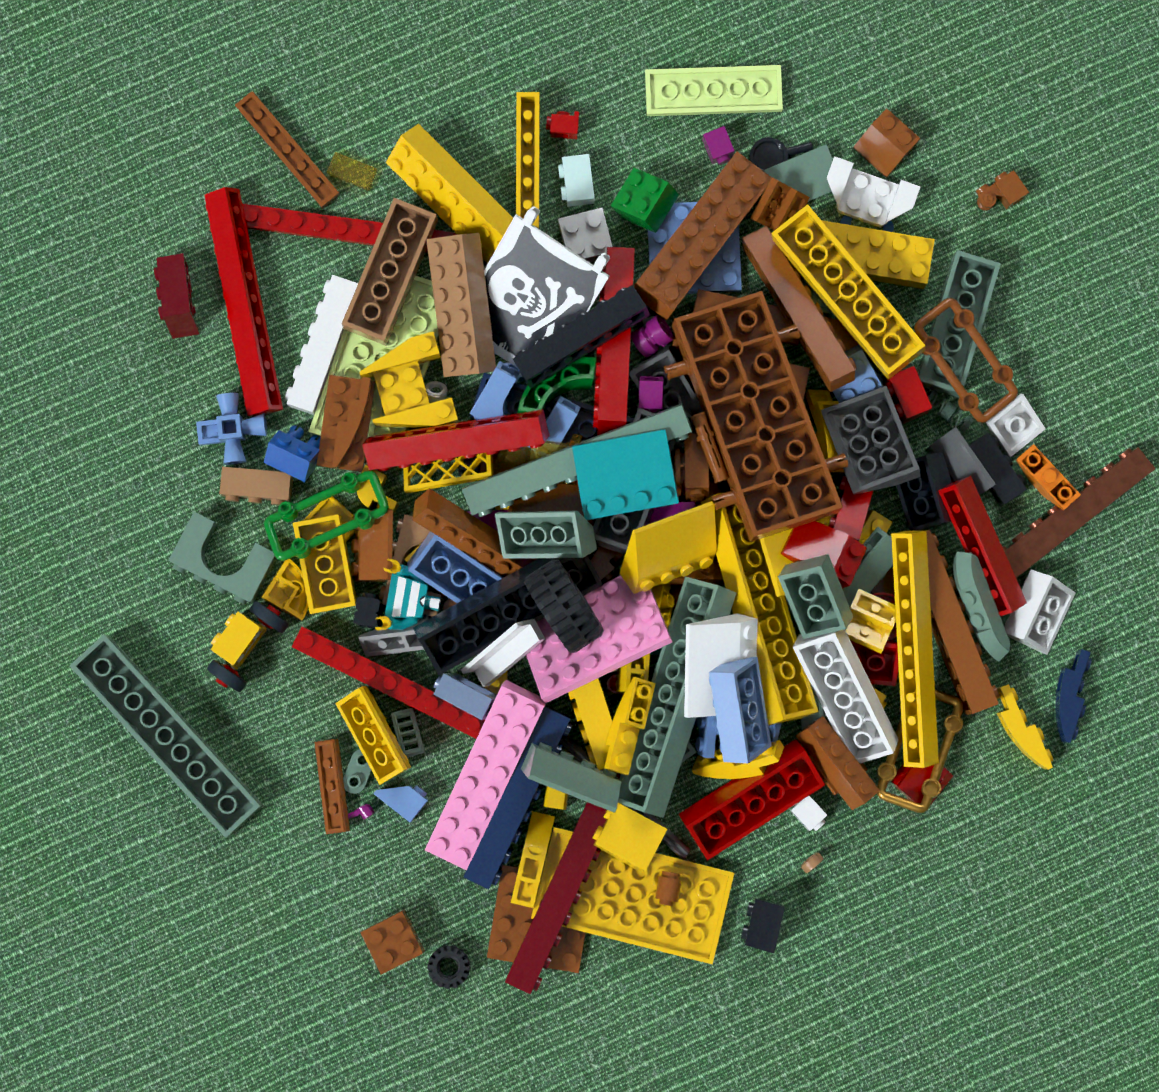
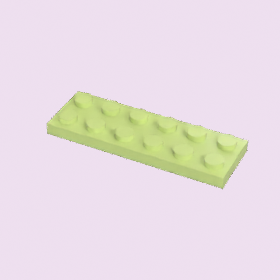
M781 65L645 70L647 116L782 112Z

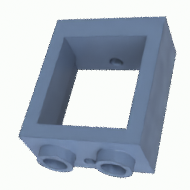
M443 673L442 676L440 675L437 678L434 688H436L434 695L480 720H486L497 696L492 691L458 673Z

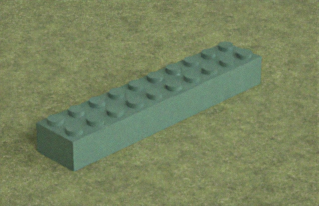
M685 577L668 628L672 643L662 647L651 680L656 685L645 729H640L629 775H620L621 788L618 803L664 818L696 717H684L686 624L730 615L737 592L719 585Z
M104 634L70 665L74 672L225 838L235 833L264 806L109 635Z

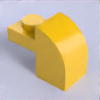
M365 465L361 473L365 471L375 472L383 487L387 476L375 469L369 470L368 466ZM370 480L361 483V487L357 491L360 501L369 510H371L374 502L377 503L376 508H379L380 506ZM386 496L389 504L388 510L395 512L399 506L398 502Z

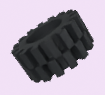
M445 945L438 948L429 959L427 968L429 977H431L434 984L436 983L441 988L450 989L458 987L466 980L470 972L468 955L461 948H457L454 945ZM445 958H453L458 964V971L452 976H446L440 970V963Z

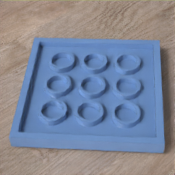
M697 202L674 203L658 231L654 233L648 230L649 265ZM739 225L687 294L697 293L698 289L714 293L741 292Z

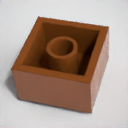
M405 910L360 932L381 975L425 952Z

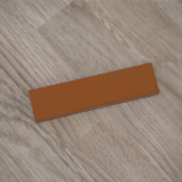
M338 739L314 742L326 834L350 831Z

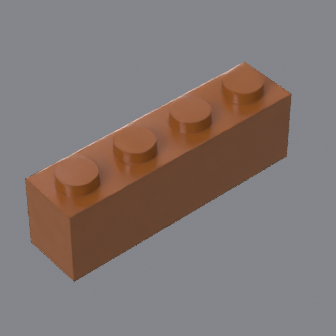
M824 716L813 721L795 735L851 810L865 804L880 791Z

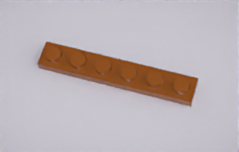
M253 91L235 104L239 112L322 209L340 195L337 189Z

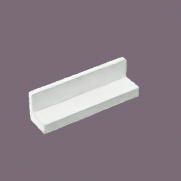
M535 619L517 622L464 666L461 671L463 674L475 671L482 686H489L545 640V637Z

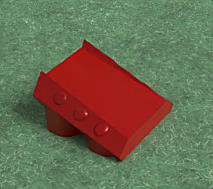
M903 764L900 769H897L896 776L891 782L911 801L921 804L924 796L921 788L924 781L930 779L934 765L919 768L904 767ZM944 767L939 779L941 791L953 777Z

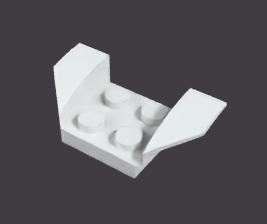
M834 156L827 180L836 200L838 213L881 228L888 221L913 208L920 186L903 180L899 184L853 169L854 163Z

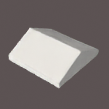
M1022 393L986 422L991 435L998 440L1001 448L1009 457H1012L1045 430L1044 425Z

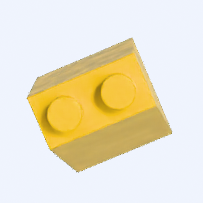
M618 803L615 813L606 810L604 818L607 820L604 826H598L592 837L596 840L594 846L637 871L644 872L647 870L667 828Z

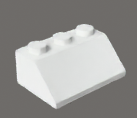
M1030 570L1022 588L1027 604L1010 614L1004 628L1007 635L1012 639L1047 655L1074 598L1075 592L1053 576Z

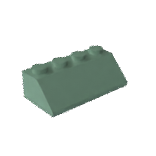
M578 511L495 513L503 559L583 558L597 550L593 526Z
M542 742L539 745L531 744L521 767V770L528 779L606 810L616 812L621 788V781L616 777V772L608 769H603V771L596 769L594 763L584 759L582 762L573 760L574 756L564 751H561L560 754L553 752V747Z

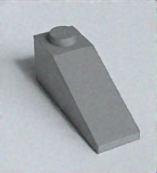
M424 615V619H420L416 625L404 630L387 629L378 631L375 629L361 634L358 638L365 656L424 650L413 627L430 619V616Z

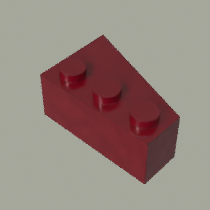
M184 254L156 258L157 267H154V275L156 281H159V287H156V294L162 306L158 307L160 320L165 321L172 339L198 335L199 328L194 320L196 310L192 304L189 268Z

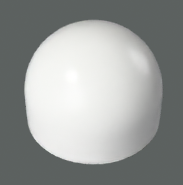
M432 381L425 385L430 403L446 399L447 387L445 384ZM437 387L441 392L433 393L430 390Z

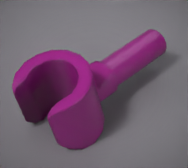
M365 804L354 812L348 813V819L357 817L360 814L365 820L374 814V810L369 804Z

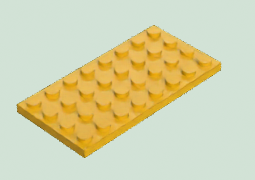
M553 828L531 919L534 918L572 836L573 832ZM601 850L597 861L592 860L588 867L592 871L587 882H582L578 889L582 893L577 904H571L568 912L572 913L567 926L562 925V927L713 965L734 873L658 853L654 854L647 870L639 872ZM662 871L680 874V880H682L678 902H673V906L659 904L660 899L655 898L658 878L661 876Z

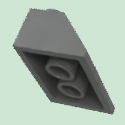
M956 427L927 447L929 451L927 455L943 452L952 483L971 476L979 495L996 485Z

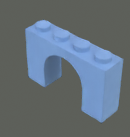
M499 361L470 412L475 420L510 415L506 406V399L520 372ZM562 396L559 397L551 413L546 418L550 436L543 446L531 448L536 455L543 457L556 452L580 410L578 405Z

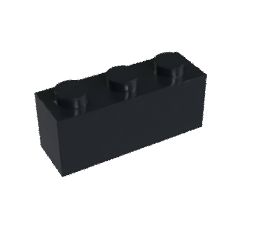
M986 433L969 445L996 485L988 490L1000 507L1027 490L1025 479L1020 473H1015L1012 468L1013 463L1008 455L1002 454L999 449L1000 444L993 435L990 436Z

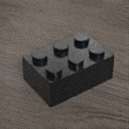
M943 452L916 458L920 469V477L896 486L909 531H925L952 522L938 490L952 482Z

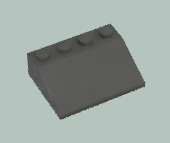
M887 386L821 410L837 454L844 453L846 455L844 460H848V467L843 468L853 495L899 485L920 477L919 466Z

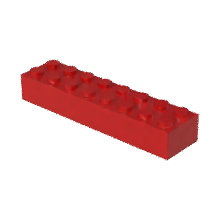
M607 247V255L610 256V260L602 271L610 277L600 292V302L612 298L620 289L633 285L635 248ZM631 327L597 348L593 428H598L597 436L626 425Z

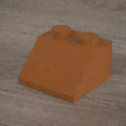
M886 108L853 148L887 178L916 147L920 138Z

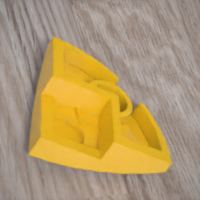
M291 559L283 562L261 598L303 621L308 609L303 575L300 568Z

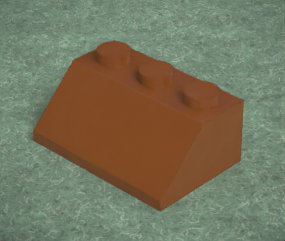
M388 510L385 515L375 519V523L371 528L366 530L359 527L353 529L355 530V539H352L351 550L352 553H355V562L351 564V575L354 576V581L383 582L391 580L392 573L384 571V568H392V562L387 561V559H392L393 510Z

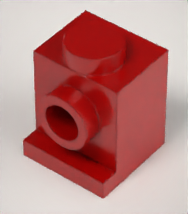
M559 111L557 114L547 116L546 130H550V137L577 140L579 112L575 111L573 116L568 112Z

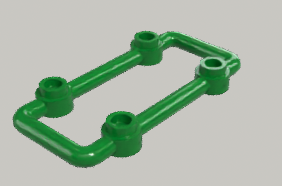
M365 471L358 475L348 472L342 476L341 483L295 504L287 501L282 502L278 507V512L269 515L265 519L264 528L274 556L278 560L285 561L294 556L303 559L310 555L312 548L358 527L363 530L371 528L375 523V519L382 517L388 512L389 504L375 472ZM370 480L380 506L373 511L360 509L356 512L353 520L310 540L296 538L292 542L290 549L282 551L273 526L274 523L280 520L291 522L297 518L298 512L343 491L355 493L360 489L361 483Z

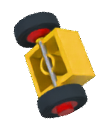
M255 601L249 610L257 616L258 621L262 624H257L243 613L237 612L236 615L232 613L225 622L226 629L222 634L220 632L217 633L211 642L213 647L210 650L229 662L230 666L222 664L217 660H212L207 670L217 677L215 681L225 688L229 686L238 692L244 689L247 682L239 676L236 670L238 667L240 668L266 632V627L284 633L289 626V623L279 616L280 611L271 605L267 608L258 601Z

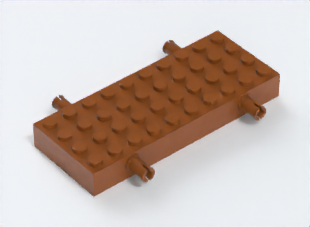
M762 291L675 318L672 329L683 356V361L664 366L665 374H668L666 375L668 380L685 374L690 376L701 409L705 412L710 430L715 433L713 437L729 476L727 480L730 485V491L711 496V501L715 503V510L735 504L738 507L750 542L839 513L843 507L830 472L847 468L848 460H844L846 458L844 453L825 459L782 346L784 342L800 338L799 330L796 331L798 329L797 325L793 324L792 326L777 330Z

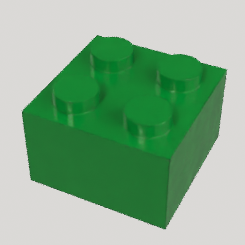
M633 168L612 202L611 207L622 219L656 233L679 194L669 182Z

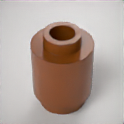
M662 871L661 876L658 878L655 896L656 899H660L659 904L673 906V902H678L682 882L680 874Z

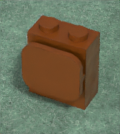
M694 433L689 434V437L684 439L685 453L682 456L680 455V448H675L676 486L678 495H681V488H684L686 490V500L701 503L709 498V464L701 443L697 442L696 437L698 435Z

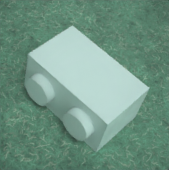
M589 154L562 157V164L558 165L559 178H564L565 186L561 187L562 200H567V207L594 204L595 198Z

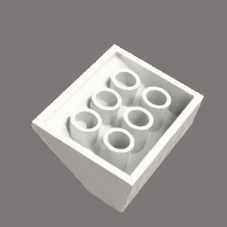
M737 613L686 624L684 717L716 716L715 708L713 707L712 688L709 683V672L724 663L757 657L758 619Z

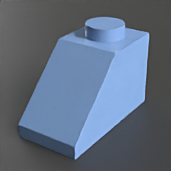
M417 785L414 788L404 786L381 789L374 792L375 796L409 822L413 821L428 802V799L425 797L427 793Z

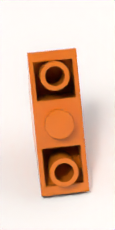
M1034 444L1016 459L1028 481L1043 497L1063 511L1081 495Z

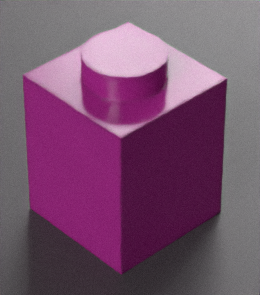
M725 126L703 134L702 141L712 165L715 163L722 165L729 162L734 155V148Z
M640 376L639 408H644L643 410L649 412H657V409H662L663 377Z

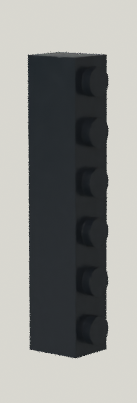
M633 285L628 288H622L612 298L602 300L594 309L581 313L577 316L576 320L568 325L560 326L550 336L540 338L534 346L521 350L512 359L531 389L650 316L647 306Z

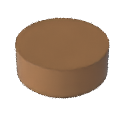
M816 852L801 864V868L805 873H808L824 858L819 852Z

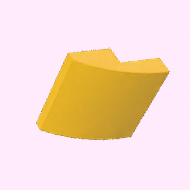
M858 589L850 606L853 618L845 631L850 640L881 654L896 622L895 605Z

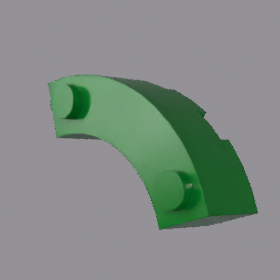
M581 357L530 389L527 386L520 400L517 413L544 410L554 398L571 390H591L596 358Z

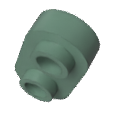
M360 749L353 753L343 778L345 790L353 794L360 793L365 789L372 771L367 762L364 765L359 763V757L364 756ZM353 777L359 781L355 787L350 784V780Z

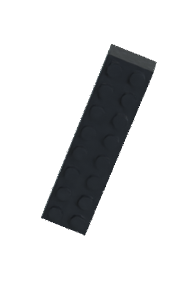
M588 555L583 558H539L413 627L419 642L438 675L481 653L515 623L535 619L537 622L544 618V615L528 591L524 580L526 576L549 561L558 559L562 563L583 596L602 586L603 584Z

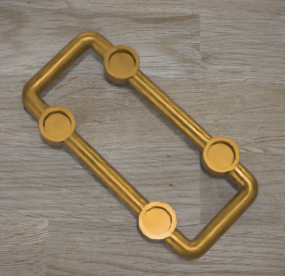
M935 690V699L954 706L952 715L946 717L943 727L946 732L938 753L939 763L934 764L930 779L924 781L921 791L924 796L921 804L886 792L888 782H891L897 773L894 765L903 742L901 719L896 730L899 740L895 751L887 756L886 762L882 763L877 770L879 778L877 787L880 790L877 793L878 797L886 802L917 813L926 812L931 805L932 799L939 795L941 791L939 779L954 735L959 733L963 727V721L960 718L963 712L962 701L957 697Z

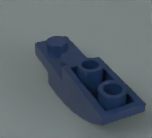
M1083 649L1077 650L1071 670L1067 668L1061 669L1057 683L1055 712L1059 736L1063 743H1071V740L1076 739L1079 727H1076L1078 719L1083 717L1086 705H1083L1085 699L1076 696L1083 689L1084 680H1082L1084 671L1087 672L1092 661L1089 658L1091 652Z

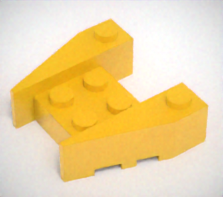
M433 331L409 338L359 372L361 378H375L385 414L383 417L372 419L376 427H407L417 429L459 423L452 397L433 403L429 402L419 364L441 358Z

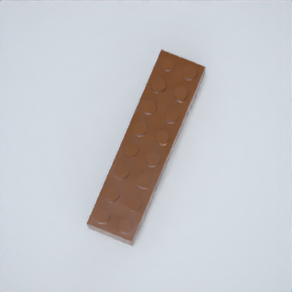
M736 151L634 285L635 290L645 305L665 320L670 317L765 191L772 178Z
M927 530L932 633L956 694L963 703L964 714H974L998 705L997 699L1000 696L996 686H991L988 678L991 677V673L987 664H983L980 655H982L981 647L978 642L974 643L971 634L974 631L970 621H966L963 615L965 611L964 604L955 595L954 590L957 588L954 579L948 577L946 568H948L947 561L944 555L940 556L938 552L939 541L935 533L931 534V531Z

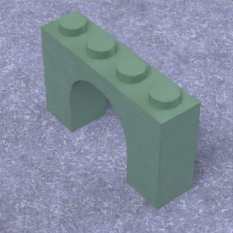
M193 512L168 560L174 563L172 568L185 574L186 570L193 573V579L203 584L206 581L215 584L213 589L224 595L227 591L235 595L233 599L244 605L247 602L253 604L277 559L273 551L255 543L245 564L239 571L228 576L216 575L206 564L205 549L218 524Z

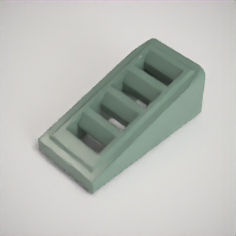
M414 708L391 713L397 740L403 753L407 757L425 753ZM403 717H411L410 721L402 723L398 721V719ZM413 725L414 729L401 732L400 728ZM412 734L416 735L415 739L403 741L402 737ZM418 743V748L405 750V746Z

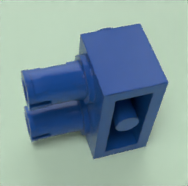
M293 425L287 433L279 430L268 443L264 463L305 482L315 470L320 451L321 437L317 439L318 435H313L305 443L299 440L304 435L302 428L299 427L297 429V426Z

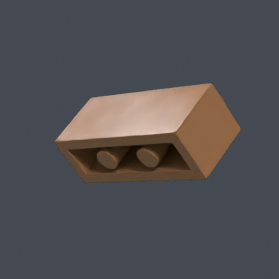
M222 467L219 494L225 497L226 501L239 502V498H246L249 503L262 504V500H269L272 505H280L285 501L291 502L293 476L279 471Z

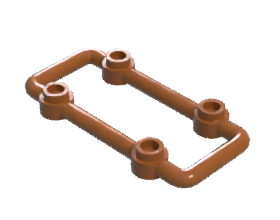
M946 298L915 323L914 331L925 344L923 354L930 355L958 394L959 407L963 411H970L976 421L985 423L1017 397L1018 389L1012 381L1013 371L1009 366L1001 365L973 324V313L968 309H963L955 299ZM949 307L955 313V325L966 329L993 368L992 377L994 381L998 384H1004L1009 391L1007 395L983 414L978 408L979 399L977 395L966 391L939 352V340L933 336L929 337L923 329Z

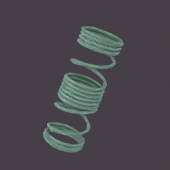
M932 390L928 395L929 401L935 396L931 406H933L938 396V392ZM946 398L941 399L932 407L934 409L944 400L938 415L947 420V422L961 412L955 427H958L965 421L959 429L962 433L967 430L974 420L967 416L957 425L962 415V410H959L952 416L957 406L950 401L944 406Z

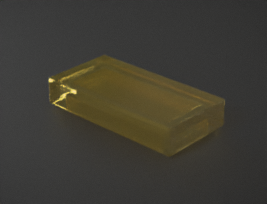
M335 152L326 173L369 191L378 170Z

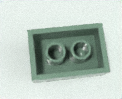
M829 554L785 565L778 578L803 639L847 629L853 614Z

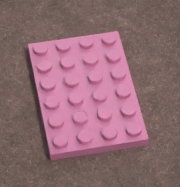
M619 576L584 595V598L602 625L604 632L601 637L576 653H570L565 648L545 617L536 622L545 640L526 656L544 703L554 700L672 643L652 589L633 594L622 576Z

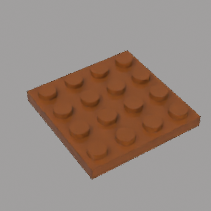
M502 865L501 870L503 872L499 881L487 958L514 962L533 921L531 919L533 908L511 903L519 867ZM561 926L559 934L562 937L557 948L552 946L549 955L552 956L548 968L579 973L585 932Z

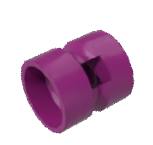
M659 315L646 322V327L641 326L630 335L636 348L646 358L659 351V345L664 347L674 340L672 330Z

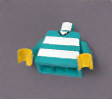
M388 558L387 561H391L393 566L391 569L384 568V571L393 574L390 581L385 616L375 618L382 620L383 625L382 627H375V629L378 631L387 629L404 630L416 625L420 619H424L425 609L439 611L441 597L429 596V586L426 585V582L409 572L408 566Z

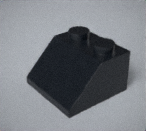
M757 898L753 899V903L749 902L746 916H750L748 925H743L741 939H744V945L775 953L785 907L778 903Z

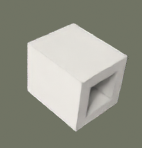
M810 796L789 809L808 831L812 829L817 831L826 822L824 818L827 814Z

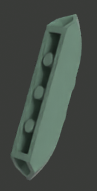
M956 552L953 563L955 583L973 627L974 634L982 648L999 662L1009 652L1010 641L978 557L972 553Z

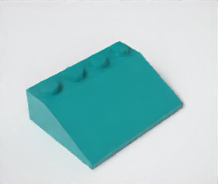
M666 429L572 446L580 498L586 520L679 503Z

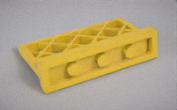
M480 453L469 467L463 463L464 456H460L454 459L455 462L447 471L441 467L443 461L440 459L437 462H432L434 465L426 475L419 470L422 467L420 463L403 468L404 491L412 493L428 490L429 488L434 489L480 481L493 476V455ZM481 461L485 462L487 472L477 474L473 471ZM459 465L467 469L461 477H454L452 475ZM438 468L445 473L438 481L430 479ZM416 472L419 473L423 478L418 484L411 485L410 479Z

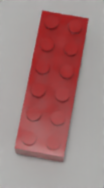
M795 739L784 746L779 762L767 765L763 775L732 779L678 815L708 861L825 786V783L805 749Z

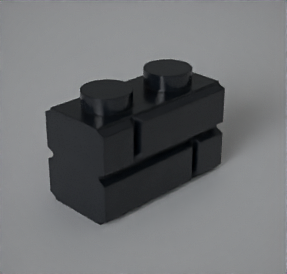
M363 593V597H358L356 600L355 608L357 611L354 614L353 622L357 626L375 629V627H380L381 620L375 618L379 617L383 612L382 602L376 594Z

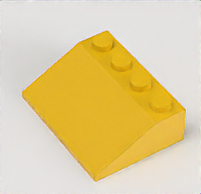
M711 501L632 531L620 575L633 594L641 591L646 592L654 586L667 584L677 577H685L693 571L706 569L711 566L717 551L715 504Z

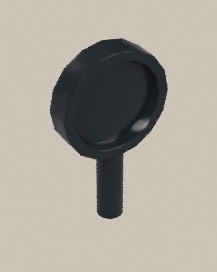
M772 137L762 138L752 146L749 161L761 170H765L787 161L789 156L813 150L812 143L810 141L786 148L778 139Z

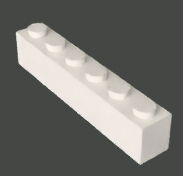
M332 275L331 280L326 281L323 293H326L323 302L319 301L316 308L317 320L315 323H311L308 331L310 336L308 345L304 344L301 350L300 357H303L300 366H296L293 373V378L295 379L293 387L289 386L286 392L285 400H288L287 405L289 407L312 415L315 414L344 330L342 321L358 283Z

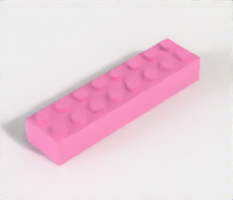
M504 681L425 851L467 870L546 705L541 696L512 682Z

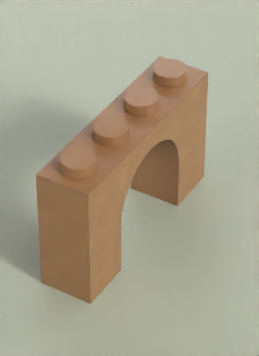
M405 514L403 520L399 519L396 532L400 533L398 541H394L392 544L393 559L397 560L400 564H404V559L407 555L417 548L430 533L429 530L412 520L413 516ZM388 580L387 585L381 588L379 599L383 600L382 605L384 606L387 605L391 580ZM428 592L429 596L441 597V594ZM425 609L424 615L433 617L439 611Z

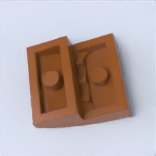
M772 177L751 219L775 231L804 208L810 197Z

